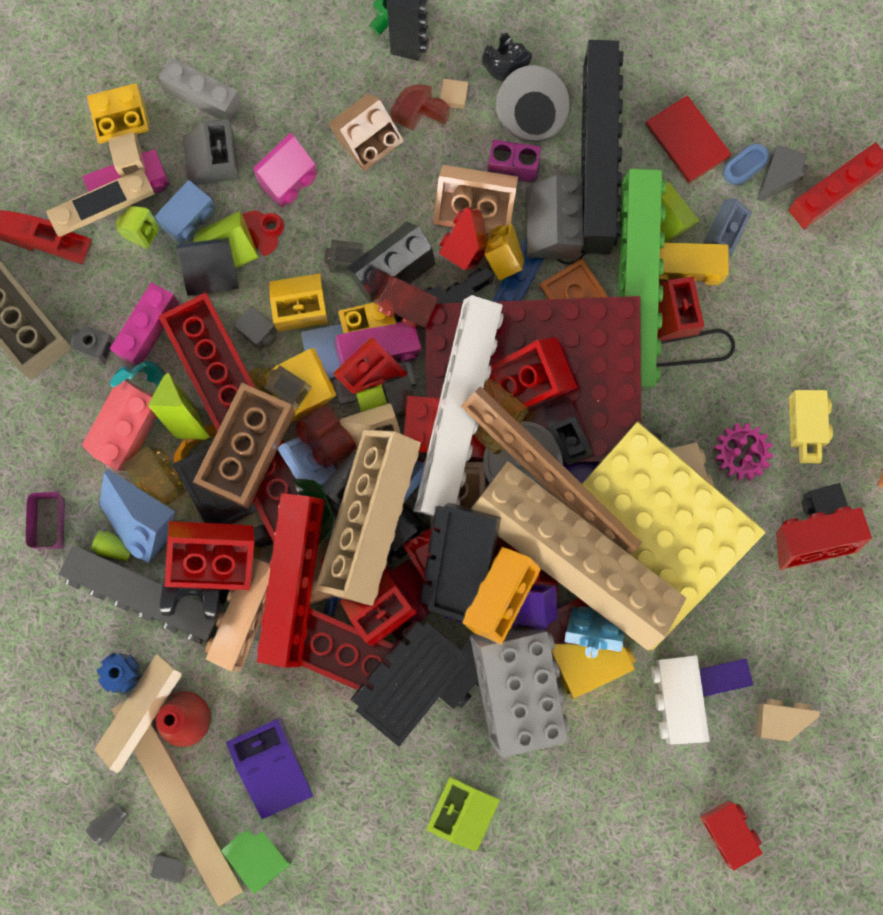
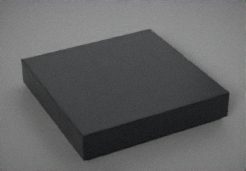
M229 238L178 244L176 246L187 296L203 294L205 292L212 293L239 289Z

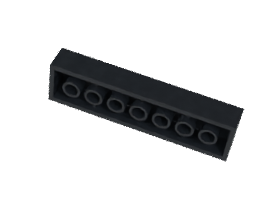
M588 39L583 61L581 136L583 247L581 253L610 254L612 247L617 246V239L621 235V221H617L618 212L621 211L622 203L621 196H618V188L621 187L622 172H618L619 163L622 161V147L618 146L623 130V124L619 123V115H622L623 99H619L623 88V75H620V67L623 66L624 52L619 51V41Z

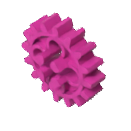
M739 423L733 426V431L727 427L723 431L725 436L719 435L716 440L720 444L714 446L713 450L719 452V455L714 458V461L722 462L718 469L721 471L726 468L728 470L726 477L729 478L736 474L737 481H741L745 475L746 479L751 481L754 479V474L759 477L763 474L762 469L770 467L766 460L771 459L774 454L767 452V450L773 445L772 443H765L764 440L768 437L767 434L762 436L758 434L760 427L757 426L754 430H750V423H746L741 429ZM746 437H750L753 440V444L746 449V456L739 461L740 467H735L733 460L741 454V448L747 444L748 440ZM729 441L734 443V449L729 448ZM752 455L758 457V463L752 461Z

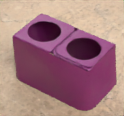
M493 139L487 170L492 173L517 176L518 181L535 182L539 173L541 146ZM493 151L511 152V157L507 161H498L495 159ZM519 153L537 156V159L532 165H524L519 160Z
M58 492L32 493L27 497L25 542L28 547L33 549H64L65 498ZM38 499H58L57 542L52 547H37Z

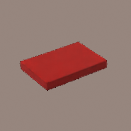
M688 95L653 116L645 123L648 130L688 184L731 156L730 151Z

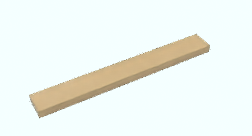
M125 701L111 709L115 717ZM151 722L133 751L219 907L242 893L244 888L230 863L221 853V846L153 722Z

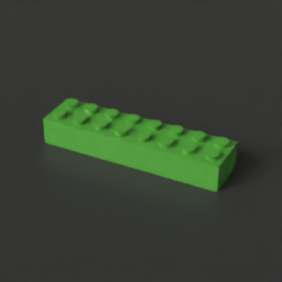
M629 169L621 183L622 203L620 211L621 235L619 241L618 297H641L642 391H647L656 387V383L660 382L661 376L660 366H656L657 356L661 354V340L657 339V329H661L662 313H658V302H662L663 286H659V275H662L664 270V260L660 259V248L664 247L665 235L664 232H660L661 222H664L665 205H661V195H665L666 179L662 178V170Z

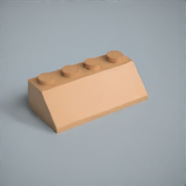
M253 558L250 590H230L227 597V602H229L228 608L225 613L221 612L216 623V627L219 628L215 638L211 637L207 643L205 653L208 655L206 660L230 671H241L264 613L265 592L270 575L269 563Z

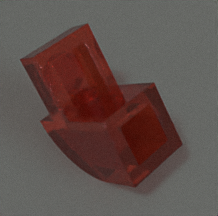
M423 84L412 85L404 89L390 110L393 122L412 131L415 130L422 115L444 125L450 117V106L440 98H432V87Z

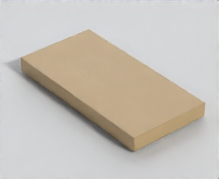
M158 654L155 655L94 749L108 768L116 773L120 772L182 676L174 666Z

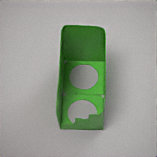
M250 830L243 834L240 832L221 850V853L237 871L253 894L257 893L293 862L288 863L264 832H260L257 836H254Z

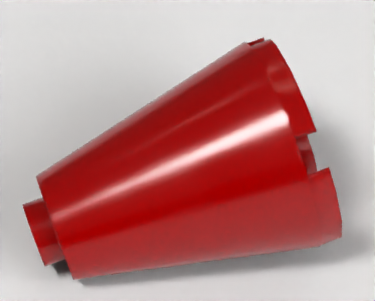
M189 691L175 692L168 696L156 715L157 730L160 736L173 746L187 747L194 745L208 732L211 719L210 709L206 701L198 694Z

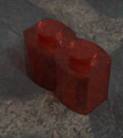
M327 404L302 418L296 424L299 439L311 447L314 460L326 469L357 448L350 434L341 426L338 417Z

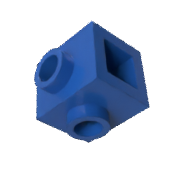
M112 653L101 661L103 666L96 670L101 676L98 679L101 686L107 692L111 690L112 693H127L137 685L136 680L142 677L138 671L140 666L134 657L121 653L117 655ZM118 668L120 674L116 678L112 672Z

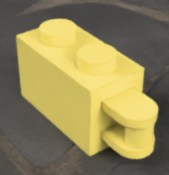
M795 390L789 395L791 447H799V461L801 464H820L822 461V447L830 443L833 437V427L829 424L828 415L831 413L832 403L831 399L828 398L827 390ZM807 447H813V453H807Z

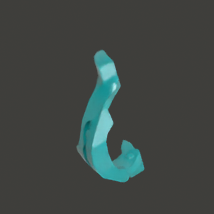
M144 361L133 369H129L125 365L122 366L113 375L109 383L115 388L127 378L130 380L138 372H144L147 374V381L154 382L158 387L166 373L155 362ZM157 417V419H156L154 425L157 424L158 422H160V419H159L158 417Z

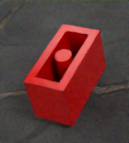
M727 800L700 816L728 868L735 871L763 854L759 847L762 845V842L754 829L749 830L744 821L748 819L747 815L739 803L735 805L734 802Z

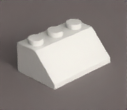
M697 655L656 660L655 666L651 668L653 682L658 683L659 694H655L657 710L662 711L663 722H659L661 738L666 739V744L710 742Z

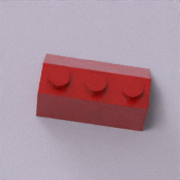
M851 506L837 509L833 514L825 515V512H819L810 515L809 519L799 521L798 518H792L782 522L783 525L776 532L779 568L783 570L858 553L872 539L862 507L852 509Z
M169 521L165 587L250 590L254 550L253 525Z

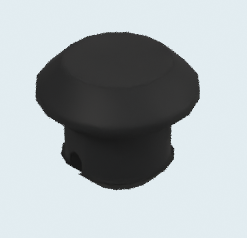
M264 524L254 528L255 546L264 547L273 542Z

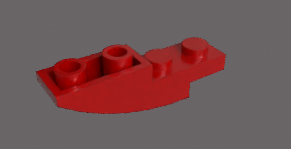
M0 210L1 241L30 251H34L35 248L81 265L84 264L92 244L91 238L74 232L58 237L50 220L23 213Z

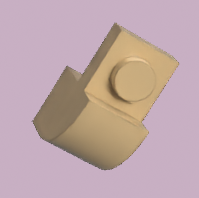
M135 132L109 139L114 167L120 177H124L139 169H143L146 172L142 157L144 152L139 145Z

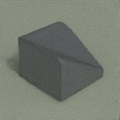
M163 852L156 854L151 872L152 878L178 883L184 878L183 861L168 858Z

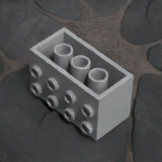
M531 625L511 627L502 645L478 634L470 635L489 740L501 758L568 742L566 732H569L570 728L566 715L562 714L561 705L565 701L561 688L557 687L556 678L559 677V668L557 662L552 659L551 650H554V641L551 633H548L545 629H532Z

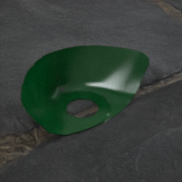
M294 479L299 495L325 500L318 543L320 548L333 531L335 518L332 515L333 513L321 484L315 480Z

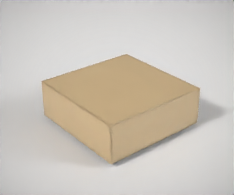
M443 79L440 106L465 109L468 82Z

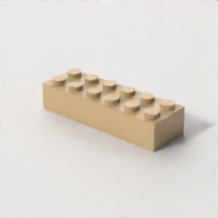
M363 430L315 590L373 606L379 591L378 586L387 564L388 552L395 537L398 518L403 510L406 491L410 486L414 464L418 459L421 442L393 431Z

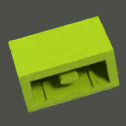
M450 775L428 821L426 830L451 843L477 852L500 799Z

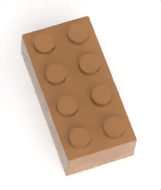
M241 383L193 482L199 488L249 510L277 452V448L295 414L292 404Z

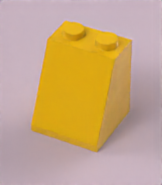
M554 644V650H551L552 659L557 662L559 679L568 698L575 699L635 670L633 663L636 660L630 648H624L622 645L621 652L598 649L597 656L592 658L591 652L589 658L585 654L587 647L579 644Z

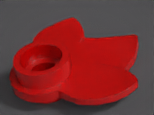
M257 210L243 213L242 215L255 248H259L263 256L274 252L278 246V237L284 231L283 219L278 214L267 213L264 215ZM269 224H276V228L272 230L267 229Z

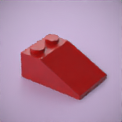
M557 337L539 339L491 365V373L488 380L484 382L485 391L512 417L577 388Z
M407 396L404 436L421 442L418 453L428 452L440 402L439 398ZM479 424L476 433L472 434L470 445H472L471 457L484 458L490 434Z

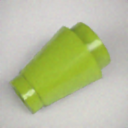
M108 530L106 532L98 531L91 550L95 551L98 556L128 562L131 552L126 549L121 539Z

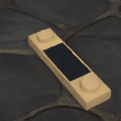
M139 169L49 209L46 213L56 234L60 237L148 198L155 193L143 169Z

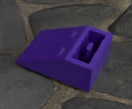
M282 718L226 742L235 767L261 819L313 797Z

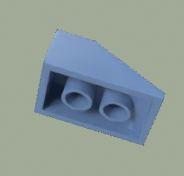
M107 469L103 476L99 505L126 549L136 558L150 563L167 544L169 521L174 520L175 511Z

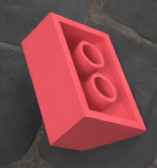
M127 379L115 388L113 387L82 446L94 458L117 471H128L157 419L155 413L148 406L153 394Z

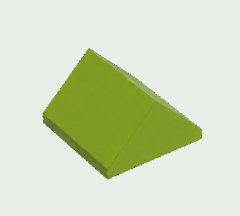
M667 182L665 195H661V205H665L664 222H661L660 232H664L665 235L664 243L672 242L700 222L671 183Z
M241 211L210 224L194 234V242L229 238L235 268L259 258Z
M169 373L164 375L148 404L149 408L175 438L201 440L209 438L210 436L196 406Z

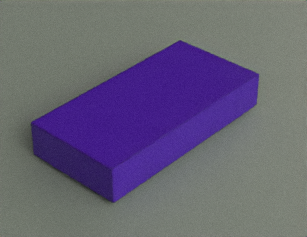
M747 658L699 669L703 697L753 686Z

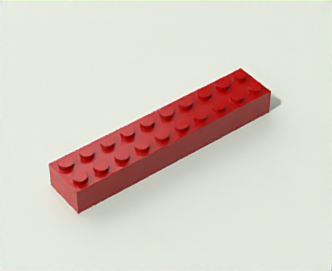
M205 292L158 317L218 432L241 383L255 389L257 388L216 309ZM282 439V441H281V443H280L279 446H281L283 443H285L283 439ZM278 449L253 499V503L273 542L274 532L277 527L278 505L281 500V493L299 495L294 484V479L296 478Z

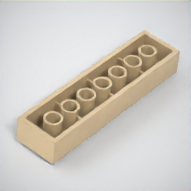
M508 461L471 508L501 517L498 532L500 538L521 554L530 557L547 574L648 651L667 636L687 599Z

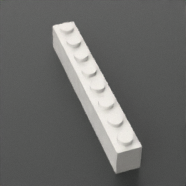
M473 295L463 300L414 507L416 512L434 516L435 506L444 507L447 503L460 505L458 493L466 480V472H464L465 463L471 457L472 445H470L472 434L474 435L478 428V423L461 405L480 386L483 388L484 382L490 376L491 366H489V361L497 347L495 335L503 321V313H501L502 304Z

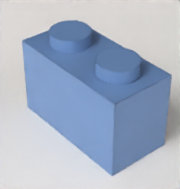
M188 180L154 218L164 231L180 244H183L185 240L189 241L194 237L197 227L203 221L207 222L211 219L216 207L208 195Z

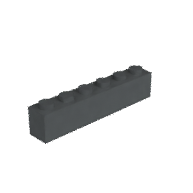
M72 545L58 574L66 578L64 583L71 587L80 589L81 585L90 589L89 595L104 600L105 596L114 599V606L128 611L130 607L139 611L138 617L153 622L154 618L163 621V628L177 633L179 629L188 633L187 639L202 644L203 640L209 641L211 637L213 638L217 629V620L221 612H223L218 610L216 620H207L204 617L203 602L186 595L179 600L174 615L162 616L160 597L163 584L75 545Z

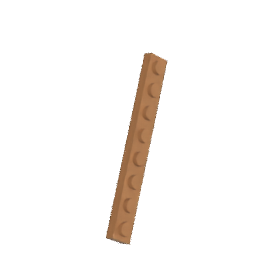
M481 386L461 405L482 428L555 498L627 553L631 554L639 548L642 542Z

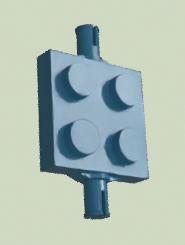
M572 607L565 642L587 647L585 654L589 658L591 652L592 658L596 657L598 649L622 651L624 632L596 610L593 611L589 607Z

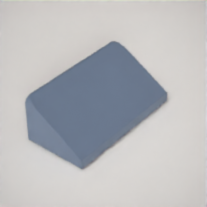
M736 198L724 200L703 243L727 244L728 255L732 256L752 212Z

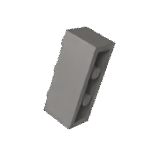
M172 57L159 76V81L166 93L220 120L229 119L231 123L242 105L237 90Z

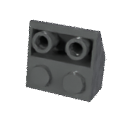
M229 119L202 122L183 136L187 178L194 185L240 179L234 131Z

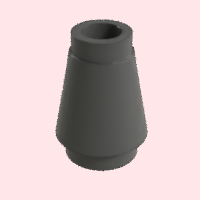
M116 804L89 822L90 826L85 831L101 846L103 843H108L129 815L119 804Z

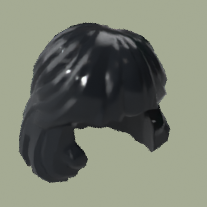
M501 33L497 50L492 45H487L482 55V63L488 73L493 78L504 81L515 70L529 66L532 59V53L525 48L524 44L514 43L508 33Z

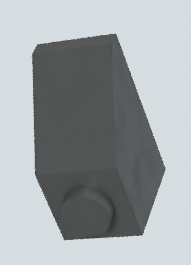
M777 145L771 154L757 200L763 201L793 187L798 179L802 180L808 165L804 164L807 154Z

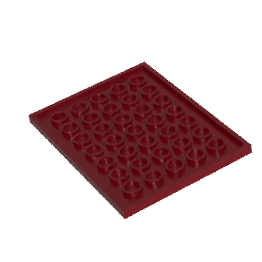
M641 297L494 301L502 304L501 313H503V321L500 328L496 331L497 347L494 354L490 357L489 366L539 339L557 337L577 385L576 389L515 415L513 418L517 422L527 421L536 423L550 431L543 407L569 396L593 451L592 456L577 462H601L637 421L642 424ZM463 303L426 304V397L439 399L441 397ZM470 457L466 462H483L484 458Z

